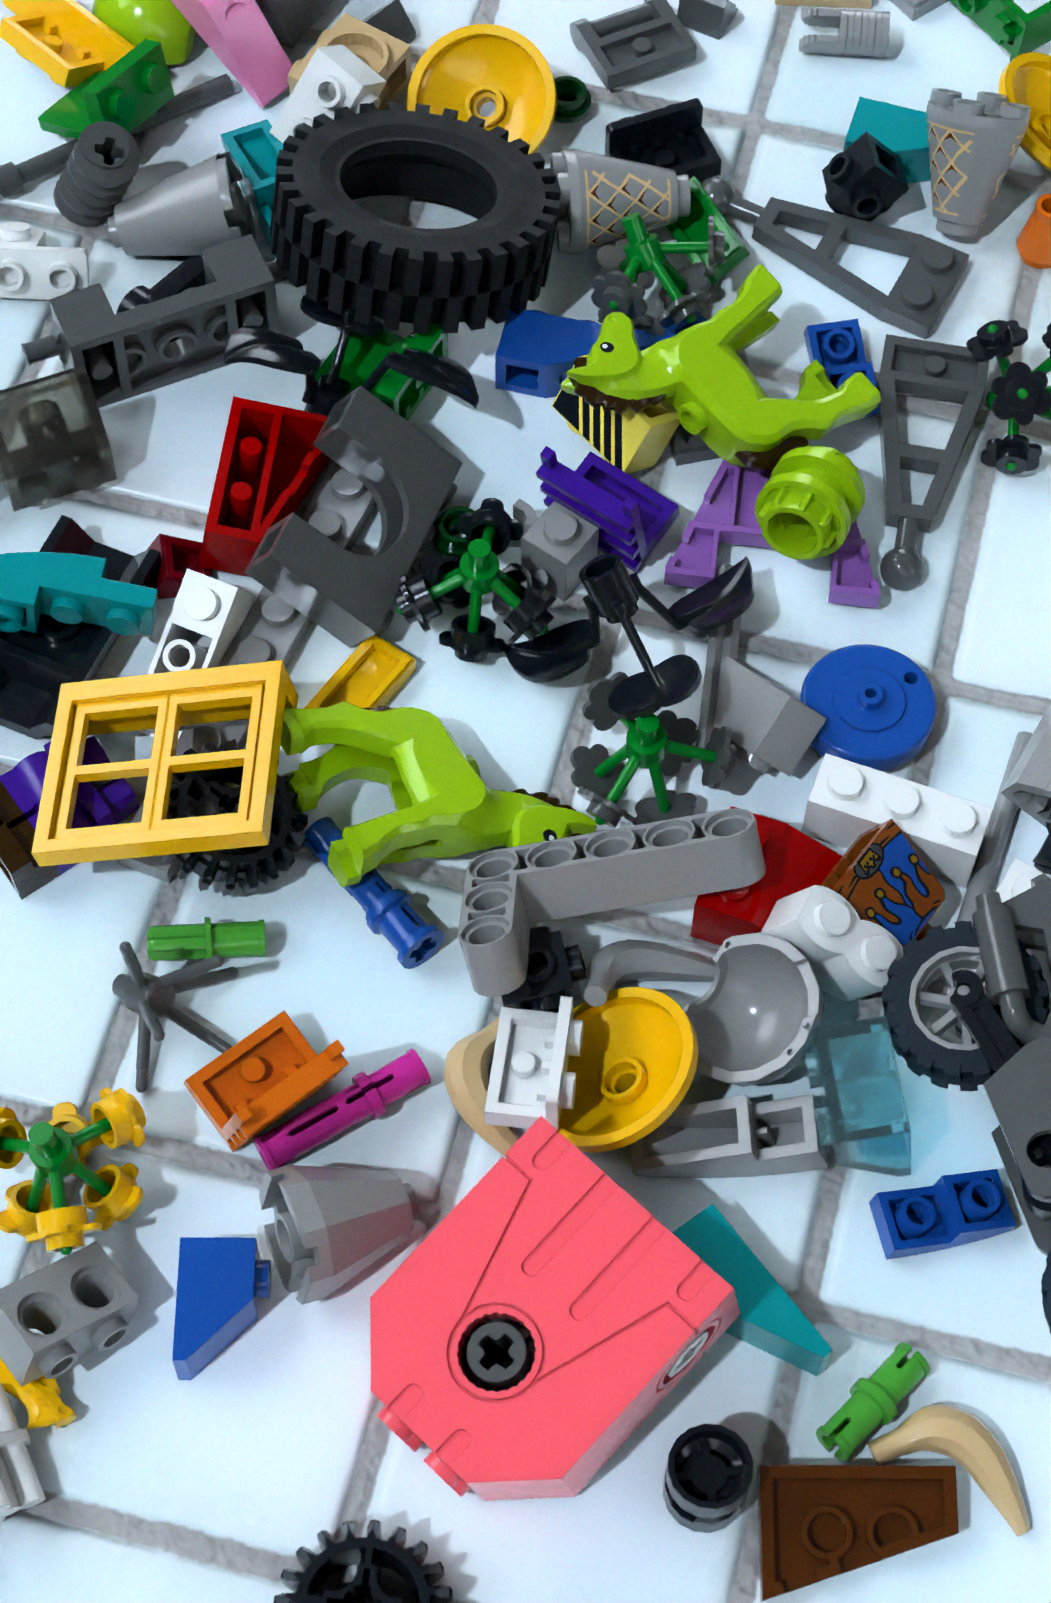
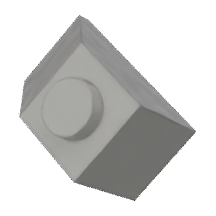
M726 655L720 664L721 727L731 728V740L740 746L736 757L763 774L771 765L790 777L827 718Z

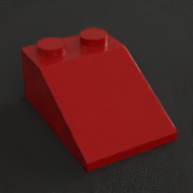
M753 813L767 868L765 875L759 881L749 886L698 895L694 906L690 936L721 946L731 936L761 932L778 899L813 885H820L842 856L787 823Z

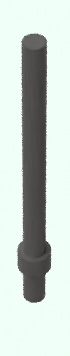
M223 74L175 95V97L157 110L155 116L145 120L130 134L135 136L233 93L234 86L230 77L227 74ZM78 139L69 141L19 164L14 165L10 161L1 165L0 194L4 198L24 190L25 183L64 167Z

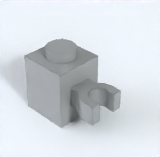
M518 499L513 505V518L523 523L524 533L520 540H510L509 546L521 548V566L529 571H534L538 568L545 570L550 576V585L545 590L565 602L582 583L579 577L580 570L588 562L597 558L599 528L556 501L538 518L531 505Z

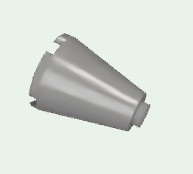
M230 151L218 153L116 204L114 216L108 217L109 234L115 248L123 247L124 252L128 256H202L201 250L249 234H252L256 242L248 196L243 197L237 183L242 181L243 177L235 157Z

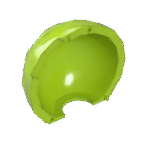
M94 0L92 14L135 47L145 39L161 42L166 65L184 63L192 51L196 30L170 0Z

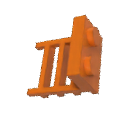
M284 1010L187 1078L183 1084L231 1151L235 1152L332 1082V1079L349 1063L341 1054L345 1049L338 1039L317 1055Z

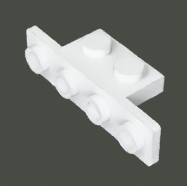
M6 222L0 225V298L49 300L65 295L72 290L90 286L89 254L85 248L46 247V229H30V225L25 222Z

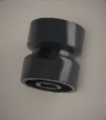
M702 1424L689 1428L675 1440L668 1455L663 1483V1498L668 1512L680 1525L694 1532L712 1533L728 1527L739 1517L746 1502L753 1478V1459L748 1445L736 1432L722 1425Z

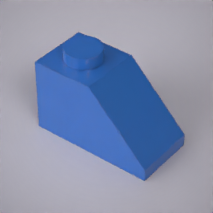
M180 1237L172 1362L178 1380H192L258 1320L259 1298H270L271 1261L261 1260L256 1238Z

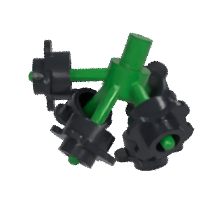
M486 498L482 501L481 507L473 513H463L460 515L458 528L462 533L466 534L468 551L463 556L439 558L435 553H429L422 557L419 562V568L424 575L420 574L409 580L405 573L399 576L401 591L395 594L398 604L397 611L399 614L404 615L409 624L418 621L425 632L431 630L429 622L443 614L441 604H452L454 608L459 610L469 605V614L454 618L451 622V631H443L439 635V643L454 649L455 656L462 661L481 662L488 657V653H501L505 650V641L501 638H495L496 624L494 621L481 616L482 595L493 591V610L501 616L510 613L503 623L515 633L508 640L512 645L523 634L530 641L538 634H547V625L554 618L547 609L557 598L554 595L547 601L542 598L543 591L550 585V576L545 570L538 568L534 571H529L518 563L509 564L503 570L499 569V560L496 555L503 553L508 548L510 540L518 541L521 539L524 533V525L521 521L512 519L504 510V504L496 498Z

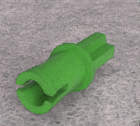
M204 917V923L151 926L147 931V953L149 959L153 961L208 959L216 955H220L223 958L266 957L264 919L248 922L211 923L210 917Z

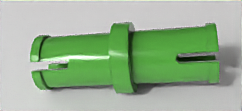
M899 1343L895 1347L894 1352L868 1379L859 1378L849 1390L851 1397L824 1425L817 1429L816 1436L829 1453L836 1445L839 1446V1449L834 1453L835 1458L847 1461L855 1449L879 1424L888 1425L897 1415L896 1406L922 1378H925L930 1373V1366L920 1352L916 1351L910 1359L907 1358V1355L912 1351V1346L906 1343Z

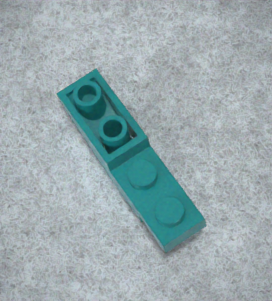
M56 552L0 554V631L17 632L23 630L36 633L41 614H45L66 624L85 622L105 626L121 635L140 633L152 636L157 619V589L107 579L106 558Z

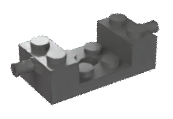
M252 234L234 240L223 241L216 246L201 250L206 285L188 288L179 294L148 304H140L118 314H114L100 283L83 289L72 290L65 295L49 299L54 322L51 335L25 344L22 343V351L28 366L59 356L83 413L233 364H224V352L230 336L241 327L260 326L280 332L275 284L288 280L289 270L281 272L276 261L266 264ZM176 337H180L179 339H177V340H175V341H173V342H169L170 340H172V339H174V338H176Z

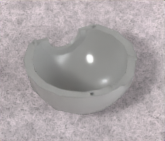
M761 932L731 936L723 942L712 960L715 963L716 971L708 991L695 1002L686 1001L682 1008L690 1018L697 1034L698 1062L696 1069L702 1075L742 1087L770 1083L785 1076L802 1062L813 1049L818 1039L824 1012L823 993L807 958L787 940Z

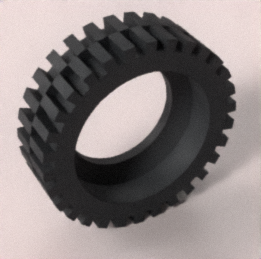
M387 102L386 111H378L374 103L360 104L359 114H354L346 106L335 109L334 120L323 113L313 118L312 126L303 123L296 128L295 137L289 135L286 138L283 150H279L277 156L269 238H271L272 255H277L276 264L280 271L289 270L288 280L296 288L307 285L306 296L317 303L328 297L329 310L342 315L348 308L356 310L355 321L369 325L374 316L385 319L384 329L398 331L399 323L404 322L413 323V333L429 334L430 324H440L443 334L458 333L459 322H465L471 331L485 328L487 316L496 324L508 320L509 310L519 314L527 309L528 300L534 302L539 297L541 287H545L548 278L561 205V190L559 184H555L556 175L552 168L544 169L545 159L538 152L528 154L529 144L521 138L508 142L509 131L497 125L490 131L485 130L484 119L472 115L467 122L457 119L458 111L444 108L442 115L429 113L430 105L416 103L415 111H403L402 102ZM385 195L418 197L450 205L472 215L478 220L452 228H415L376 217L359 207L353 200Z

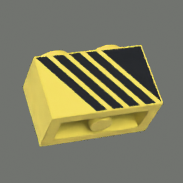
M560 389L552 404V407L566 420L568 427L573 432L582 436L602 455V459L627 474L655 466L680 424L677 411L666 400H663L657 406L650 405L640 413L630 409L621 415H617L614 410L605 412L602 405L592 407L584 401V397L572 395Z

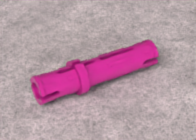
M410 1049L406 1054L369 1075L362 1071L351 1078L353 1084L315 1106L304 1110L299 1115L264 1135L253 1138L254 1145L268 1170L284 1166L369 1116H372L375 1120L386 1114L385 1107L421 1086L430 1084V1075L419 1055L414 1049Z

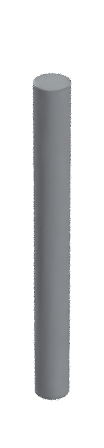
M1023 731L1016 735L956 922L972 921V927H974L972 914L977 911L975 898L979 894L989 892L992 889L1018 808L1017 805L1003 796L1000 791L1033 735L1030 732Z

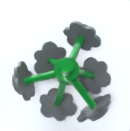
M640 212L625 216L621 219V223L628 239L621 238L615 242L614 246L605 244L597 250L595 255L596 262L601 269L592 281V287L595 290L591 295V300L600 308L598 310V321L603 323L608 314L622 312L633 321L634 330H651L655 318L645 314L648 306L643 299L645 295L643 287L649 283L650 277L648 272L653 270L663 285L659 292V298L664 302V309L666 310L657 318L659 324L666 328L675 323L680 328L689 323H694L704 311L701 304L711 296L708 290L711 285V281L707 277L708 271L709 277H714V263H725V252L730 249L729 243L725 242V231H714V216H709L708 242H660L656 233L648 234ZM708 253L709 270L703 262H698L689 269L681 267L676 271L666 260L665 254Z
M617 672L610 679L600 678L591 683L587 689L589 701L582 707L583 716L591 720L597 730H608L620 720L628 731L626 744L611 756H609L608 750L601 744H595L590 749L585 746H578L571 752L570 761L575 769L571 773V780L579 788L577 793L590 801L586 812L595 818L596 824H606L612 828H616L619 821L628 825H640L695 815L694 809L698 804L696 796L692 793L676 795L675 791L667 790L663 775L673 776L678 773L682 767V762L690 763L695 759L701 760V767L703 769L702 785L717 790L721 785L723 777H728L731 774L736 761V746L731 743V728L726 726L721 728L715 727L711 733L710 742L706 744L705 748L695 747L692 743L698 737L699 729L697 724L689 718L678 719L677 715L671 710H663L658 716L651 714L632 720L620 719L612 713L608 704L609 695L621 681L628 678L624 672ZM628 758L626 765H624L623 762ZM639 767L649 769L656 797L640 800L635 805V812L637 814L635 818L616 804Z

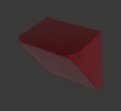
M159 533L148 547V549L151 548L161 553V559L145 587L157 589V599L177 597L187 568L212 577V569L199 567L202 550L201 542Z

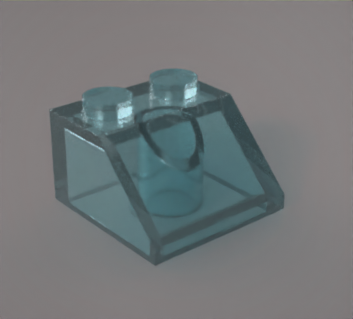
M886 1015L812 1028L814 1050L804 1052V1062L810 1089L822 1088L825 1107L815 1109L821 1146L833 1144L837 1166L897 1177L911 1175V1129Z

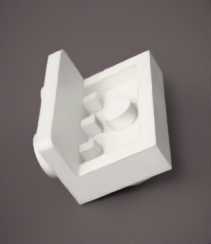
M560 997L558 1013L501 1007L484 1109L485 1124L529 1129L542 1116L559 1131L561 1110L573 1109L577 1075L576 1072L567 1071L569 1056L580 1057L583 1043L584 1020L573 1019V997Z

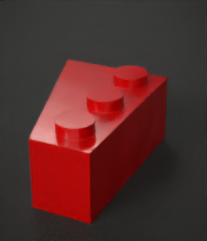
M233 396L204 530L199 567L250 577L245 573V570L267 529L291 513H296L331 459L313 446L328 416Z

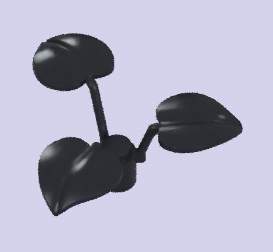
M305 294L300 303L303 313L318 322L341 328L329 374L321 375L319 381L316 382V373L321 364L320 359L314 353L303 350V345L299 340L284 333L260 326H244L234 331L226 345L224 364L248 362L305 375L306 388L302 401L306 403L304 411L328 416L334 404L350 393L351 384L339 377L351 331L372 338L381 337L386 331L383 328L385 319L373 316L369 325L355 321L356 310L348 308L342 315H339L328 309V297L316 303ZM416 348L404 349L403 355L398 352H389L362 385L363 388L371 392L388 369L391 368L400 374L445 390L470 403L475 409L479 402L478 392L472 375L463 365L442 355Z
M611 553L599 556L588 562L579 572V577L588 594L583 598V601L588 610L589 619H581L564 624L548 631L545 635L535 637L532 641L528 640L514 643L513 645L505 644L504 652L512 668L522 678L534 683L552 682L577 671L589 661L590 649L597 647L601 643L602 631L600 629L599 616L606 618L611 624L621 623L644 672L634 674L621 681L610 693L608 704L612 713L620 719L632 720L638 717H646L655 713L661 707L672 706L689 698L699 687L702 674L696 660L683 654L672 656L653 666L631 620V617L638 611L637 601L639 597L676 631L683 630L689 626L694 632H706L736 619L752 604L754 598L752 566L747 556H745L739 563L714 578V580L709 581L679 599L668 609L642 585L637 573L629 575L620 555Z

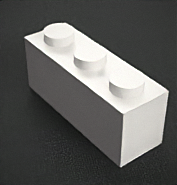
M825 753L807 801L801 832L809 837L849 849L860 834L892 818L936 879L967 888L993 807Z

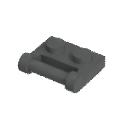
M644 0L642 4L592 21L582 18L570 23V35L573 44L577 50L583 51L607 90L696 60L697 45L667 0Z

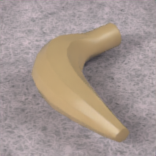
M498 1016L482 1030L457 1041L447 1053L444 1069L445 1086L454 1108L474 1132L506 1157L505 1153L517 1142L519 1137L513 1127L485 1124L484 1118L489 1085V1069L494 1054L500 1018Z
M943 1404L923 1407L909 1416L894 1430L867 1442L877 1465H882L902 1455L918 1451H932L950 1457L971 1475L1017 1537L1025 1535L1030 1530L1027 1509L1007 1453L992 1431L974 1414Z

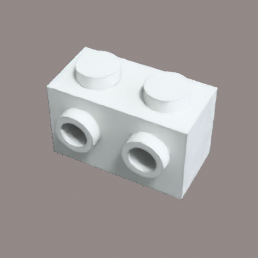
M343 44L319 47L269 132L284 144L289 135L295 137L296 128L303 123L312 126L313 118L324 113L334 120L335 109L347 106L354 114H359L360 104L374 103L378 109L381 103V99L378 96L387 81Z

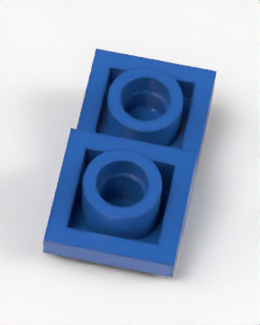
M858 319L809 325L806 327L804 337L810 364L816 359L824 367L827 379L836 389L855 372H862L877 388L872 362H866ZM879 405L870 413H867L865 417L877 416L879 414Z
M997 1169L944 1175L933 1186L879 1192L869 1202L886 1260L930 1253L976 1242L1011 1231L1016 1226Z

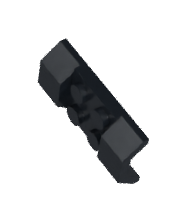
M61 515L39 551L73 553L106 558L107 579L140 586L146 585L161 559V553L151 548L132 556L95 542L72 518ZM41 614L36 633L23 630L17 632L0 631V725L36 740L51 735L61 684L94 680L120 634L111 631L105 626L85 622L78 624L62 623L45 614Z

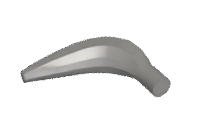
M632 939L617 941L599 949L588 962L587 974L589 979L583 996L589 1005L599 1007L606 1002L613 986L640 981L713 982L716 967L712 960L666 944Z

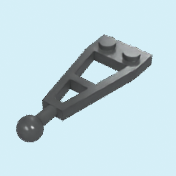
M713 177L702 182L703 188L720 208L724 216L730 215L754 226L752 239L878 320L925 340L966 269L970 256L921 234L773 197L770 198L764 208L736 196L733 186L723 178ZM777 224L823 235L814 250L779 228ZM842 241L909 257L889 295L884 294L832 261Z
M886 334L877 389L881 395L878 415L886 525L897 527L894 548L888 551L881 560L880 575L885 584L890 588L902 591L916 586L923 576V561L916 552L919 531L930 532L984 398L989 360L985 362L974 361L971 351L967 347ZM896 392L964 403L945 450L899 442ZM901 469L935 474L923 505L903 502Z

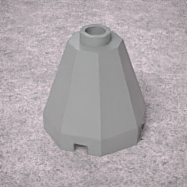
M287 1165L266 1171L259 1192L261 1210L272 1207L274 1210L275 1222L264 1225L266 1242L284 1288L289 1293L298 1291L296 1300L302 1305L326 1298L406 1240L414 1227L413 1220L419 1217V1205L414 1189L409 1183H402V1180L391 1171Z

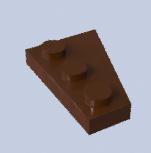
M759 1465L757 1467L760 1602L955 1536L959 1533L956 1466Z

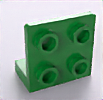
M430 324L429 334H416L412 332L406 338L389 330H386L384 335L378 338L368 337L351 331L339 377L351 384V393L366 382L389 352H398L403 355L404 349L416 348L448 358V333L443 334L440 324ZM337 345L316 373V382L319 381L321 375L329 374ZM389 368L370 393L408 421L433 385L410 378Z

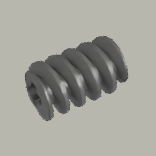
M96 122L88 125L80 133L74 150L71 152L53 192L54 202L59 212L72 223L81 226H98L107 222L108 217L114 215L115 205L120 203L126 194L128 186L132 183L133 177L138 171L141 158L140 150L134 137L125 128L113 122Z

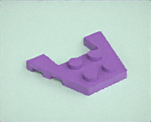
M725 460L722 461L704 494L702 505L694 519L688 523L674 556L669 558L665 566L664 585L699 588L714 580L718 543L772 548L762 537V529L755 515V502L763 486L770 479L773 469L754 471L748 467H740ZM855 520L851 524L850 531L842 546L830 554L832 560L828 603L877 608L880 598V586L878 580L873 577L869 564L870 554L865 539H861Z

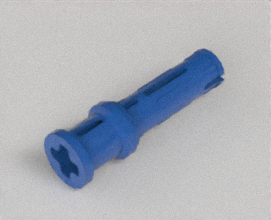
M324 817L315 821L305 831L304 844L322 861L333 875L328 867L330 844L332 841L344 838L342 831L332 818ZM376 868L364 874L359 883L344 887L366 912L365 919L369 929L374 934H382L398 951L397 959L404 968L411 969L421 965L440 948L444 940L443 931L438 925H429L414 909L412 896L405 890L393 889L377 872Z

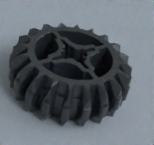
M211 740L203 745L200 753L220 752V750ZM236 740L228 741L223 751L239 750ZM190 748L189 750L185 751L182 755H191L198 753ZM243 766L173 773L167 819L187 818L186 802L193 807L191 813L196 817L231 813L239 804ZM295 773L282 776L277 774L269 845L236 848L245 855L228 854L218 850L162 855L163 862H173L179 859L183 863L178 872L179 880L186 879L192 872L200 875L201 877L198 882L200 891L208 890L213 880L218 881L223 897L231 895L237 883L246 895L256 890L259 881L266 886L272 885L279 877L278 870L282 872L288 871L295 862L292 853H298L305 843V837L299 832L303 831L307 826L308 815L294 810L293 805L297 802L298 793L289 792L286 787ZM216 781L230 782L240 787L226 788Z
M374 1519L367 1526V1537H356V1530L352 1521H346L342 1524L344 1540L338 1543H334L329 1532L321 1530L317 1534L322 1551L318 1556L309 1548L301 1546L296 1551V1556L305 1572L303 1573L295 1569H284L281 1574L282 1583L296 1593L275 1595L273 1603H357L364 1601L367 1584H369L370 1599L373 1603H403L402 1598L388 1596L381 1590L379 1580L380 1565L402 1576L414 1590L419 1603H450L453 1601L452 1588L449 1586H433L444 1576V1567L440 1561L430 1562L419 1567L428 1554V1545L424 1541L416 1542L407 1551H404L403 1548L407 1537L406 1530L397 1526L392 1531L388 1541L381 1540L380 1521ZM357 1565L355 1578L349 1586L342 1590H325L323 1597L315 1596L319 1588L330 1576L343 1568Z

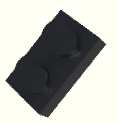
M698 98L670 104L666 107L632 117H625L606 126V156L673 169L676 175L687 174L689 180L695 176L701 181L718 176L721 173L722 160L702 127L703 105Z

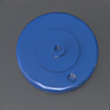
M872 644L845 646L823 656L806 675L799 700L827 718L811 743L812 747L824 757L825 753L879 771H887L902 766L921 752L930 738L937 711L935 691L925 672L904 654L887 647Z

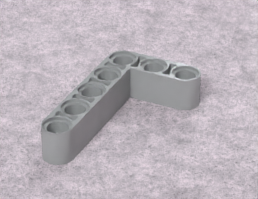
M740 808L725 809L503 848L475 857L466 868L458 930L460 945L474 991L481 996L498 997L509 994L524 983L527 976L530 929L533 923L737 889L759 881L765 875L767 868L753 813Z

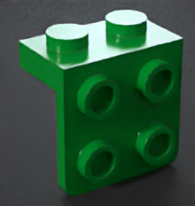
M145 39L106 71H98L86 78L38 117L41 130L59 134L66 138L79 139L80 133L88 125L96 122H113L130 133L145 120L155 116L157 110L175 97L161 42Z

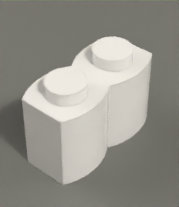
M813 885L778 899L761 930V933L785 939L807 958L815 972L821 989L833 997L845 1001H853L883 991V985L886 986L888 982L887 972L894 959L899 961L903 956L902 945L888 930L874 922L860 920L853 906L844 897L827 887Z

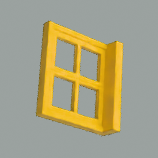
M276 660L61 684L31 851L39 867L269 845L284 709L297 708L298 694L283 661ZM249 719L246 749L176 756L180 726ZM155 729L151 759L82 765L88 735ZM243 766L238 813L167 819L173 773ZM148 776L141 822L71 829L79 783Z

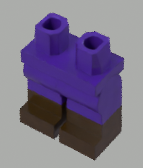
M94 736L87 738L82 765L110 763L108 756ZM51 741L43 745L45 751L28 755L12 770L0 776V869L21 900L78 864L39 867L31 854ZM125 778L114 779L97 790L91 782L79 783L71 829L115 825L139 809L137 797Z

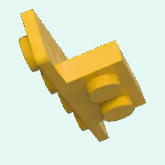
M2 0L4 6L15 13L16 16L2 18L0 38L16 49L19 56L30 60L47 73L49 78L58 85L74 87L98 71H106L135 48L129 41L74 0Z

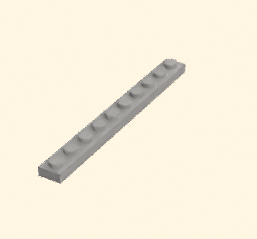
M333 461L302 519L340 547L351 551L372 513L376 501L367 487L358 478ZM263 586L219 667L282 660L287 669L312 620ZM249 719L186 725L178 738L176 756H181L190 748L200 754L203 745L211 740L220 751H223L226 743L233 739L236 740L239 750L243 749L247 742ZM216 781L223 786L224 781ZM144 801L131 823L141 822ZM186 802L188 817H196L191 813L193 807ZM162 855L117 859L118 864L170 883L181 863L179 859L173 862H163Z

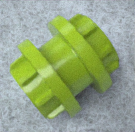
M807 445L806 447L795 448L785 453L777 462L770 479L763 486L755 502V515L762 529V537L777 552L793 559L814 560L837 551L845 541L851 524L857 519L865 503V488L862 479L857 473L858 468L843 453L835 448Z

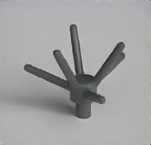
M124 941L120 944L119 949L130 975H118L113 981L112 991L114 995L125 999L129 1010L139 1014L135 1085L137 1092L143 1093L148 1087L151 1035L158 1042L162 1041L165 1037L159 1021L160 1018H168L222 1054L233 1047L173 1006L176 993L234 979L238 976L237 968L229 967L211 971L224 964V958L216 955L158 977L143 972L129 942Z

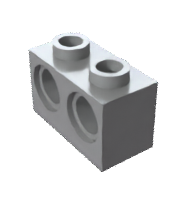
M96 1241L0 1289V1358L21 1387L43 1375L46 1379L58 1377L67 1371L76 1362L78 1357L95 1348L101 1352L106 1351L120 1343L130 1332L131 1327L129 1324L140 1298ZM82 1302L91 1303L95 1305L97 1308L87 1306ZM28 1328L40 1330L45 1335L33 1333Z

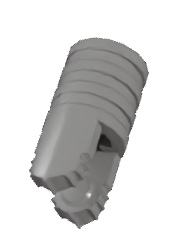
M802 8L801 21L805 25L839 28V35H804V37L799 39L798 51L803 53L887 57L890 12Z

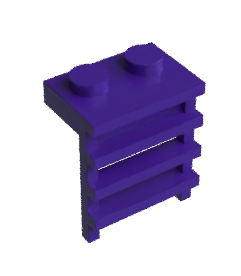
M546 446L540 453L542 465L537 470L536 476L544 481L540 485L541 492L547 495L543 500L544 505L549 507L556 501L598 527V550L605 554L614 553L620 555L625 566L636 573L680 515L679 505L591 451L576 471L558 462L555 451Z

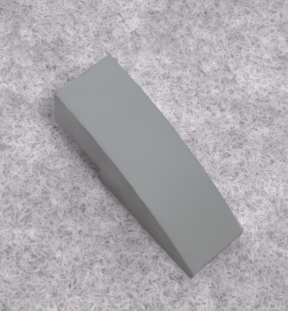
M813 1094L752 1103L747 1095L681 1105L654 1131L630 1144L632 1172L635 1176L731 1178L790 1174L829 1168L824 1111Z

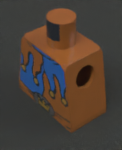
M892 818L860 834L819 885L840 894L853 906L860 920L871 921L882 926L899 941L902 947L914 938L919 942L927 937L926 931L933 928L928 921L945 900V890Z

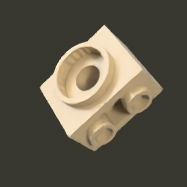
M344 13L331 28H327L321 33L317 44L303 59H298L291 67L287 78L290 95L317 48L343 44L387 81L378 96L381 99L378 111H385L387 109V102H393L410 82L412 75L411 45Z

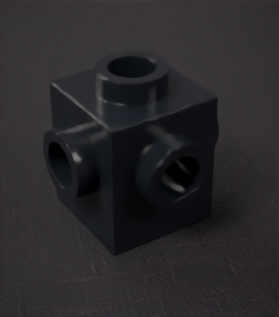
M867 132L843 152L836 154L829 164L822 169L827 191L825 200L832 211L869 222L889 210L893 203L909 190L900 156Z
M546 926L531 928L526 979L518 989L501 996L504 1007L558 1013L561 996L573 997V1001L582 999L578 981L587 979V971L579 944L569 946L567 939L560 930L551 932L550 927ZM547 968L542 975L537 976L541 970Z

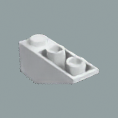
M187 568L147 674L219 667L252 608L256 596L236 586ZM186 725L180 726L178 738ZM155 729L136 731L154 737Z

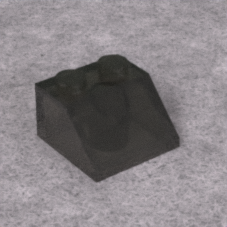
M84 365L0 390V477L13 511L30 506H41L52 499L81 490H92L103 483L117 479L110 443Z

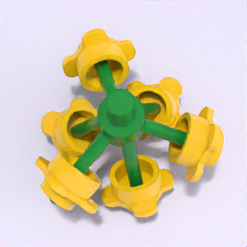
M109 1087L101 1089V1100L93 1103L90 1108L92 1122L78 1114L75 1104L71 1102L59 1103L52 1110V1120L48 1123L38 1122L30 1128L29 1140H27L24 1126L17 1121L14 1110L7 1107L0 1108V1168L11 1169L22 1160L24 1154L29 1155L36 1167L33 1180L22 1181L10 1186L6 1190L5 1200L8 1204L6 1210L0 1212V1229L3 1232L9 1234L16 1232L26 1237V1243L45 1242L48 1253L61 1252L63 1255H69L72 1250L85 1246V1234L106 1231L112 1227L115 1221H123L132 1215L144 1194V1191L137 1186L136 1177L139 1173L138 1168L132 1163L124 1164L120 1168L114 1164H109L96 1172L87 1167V1157L95 1146L105 1143L109 1148L115 1149L121 1145L125 1146L130 1142H133L136 1147L145 1144L146 1138L142 1129L146 1125L145 1114L139 1101L132 1094L127 1093L123 1088H119L114 1092ZM69 1175H76L86 1183L82 1194V1201L85 1206L67 1207L63 1178ZM86 1207L96 1215L93 1223H88Z

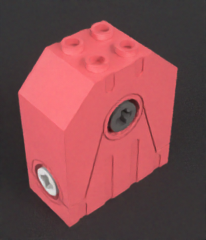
M540 1116L505 1153L507 1158L505 1159L502 1156L370 1297L371 1392L385 1405L376 1416L414 1452L423 1444L432 1451L423 1461L460 1497L470 1488L483 1501L575 1497L703 1356L702 1351L706 1353L740 1314L735 1290L728 1282L712 1270L699 1256L654 1218L651 1213L607 1176L604 1171L559 1133L546 1119ZM505 1359L512 1364L504 1369L498 1363Z

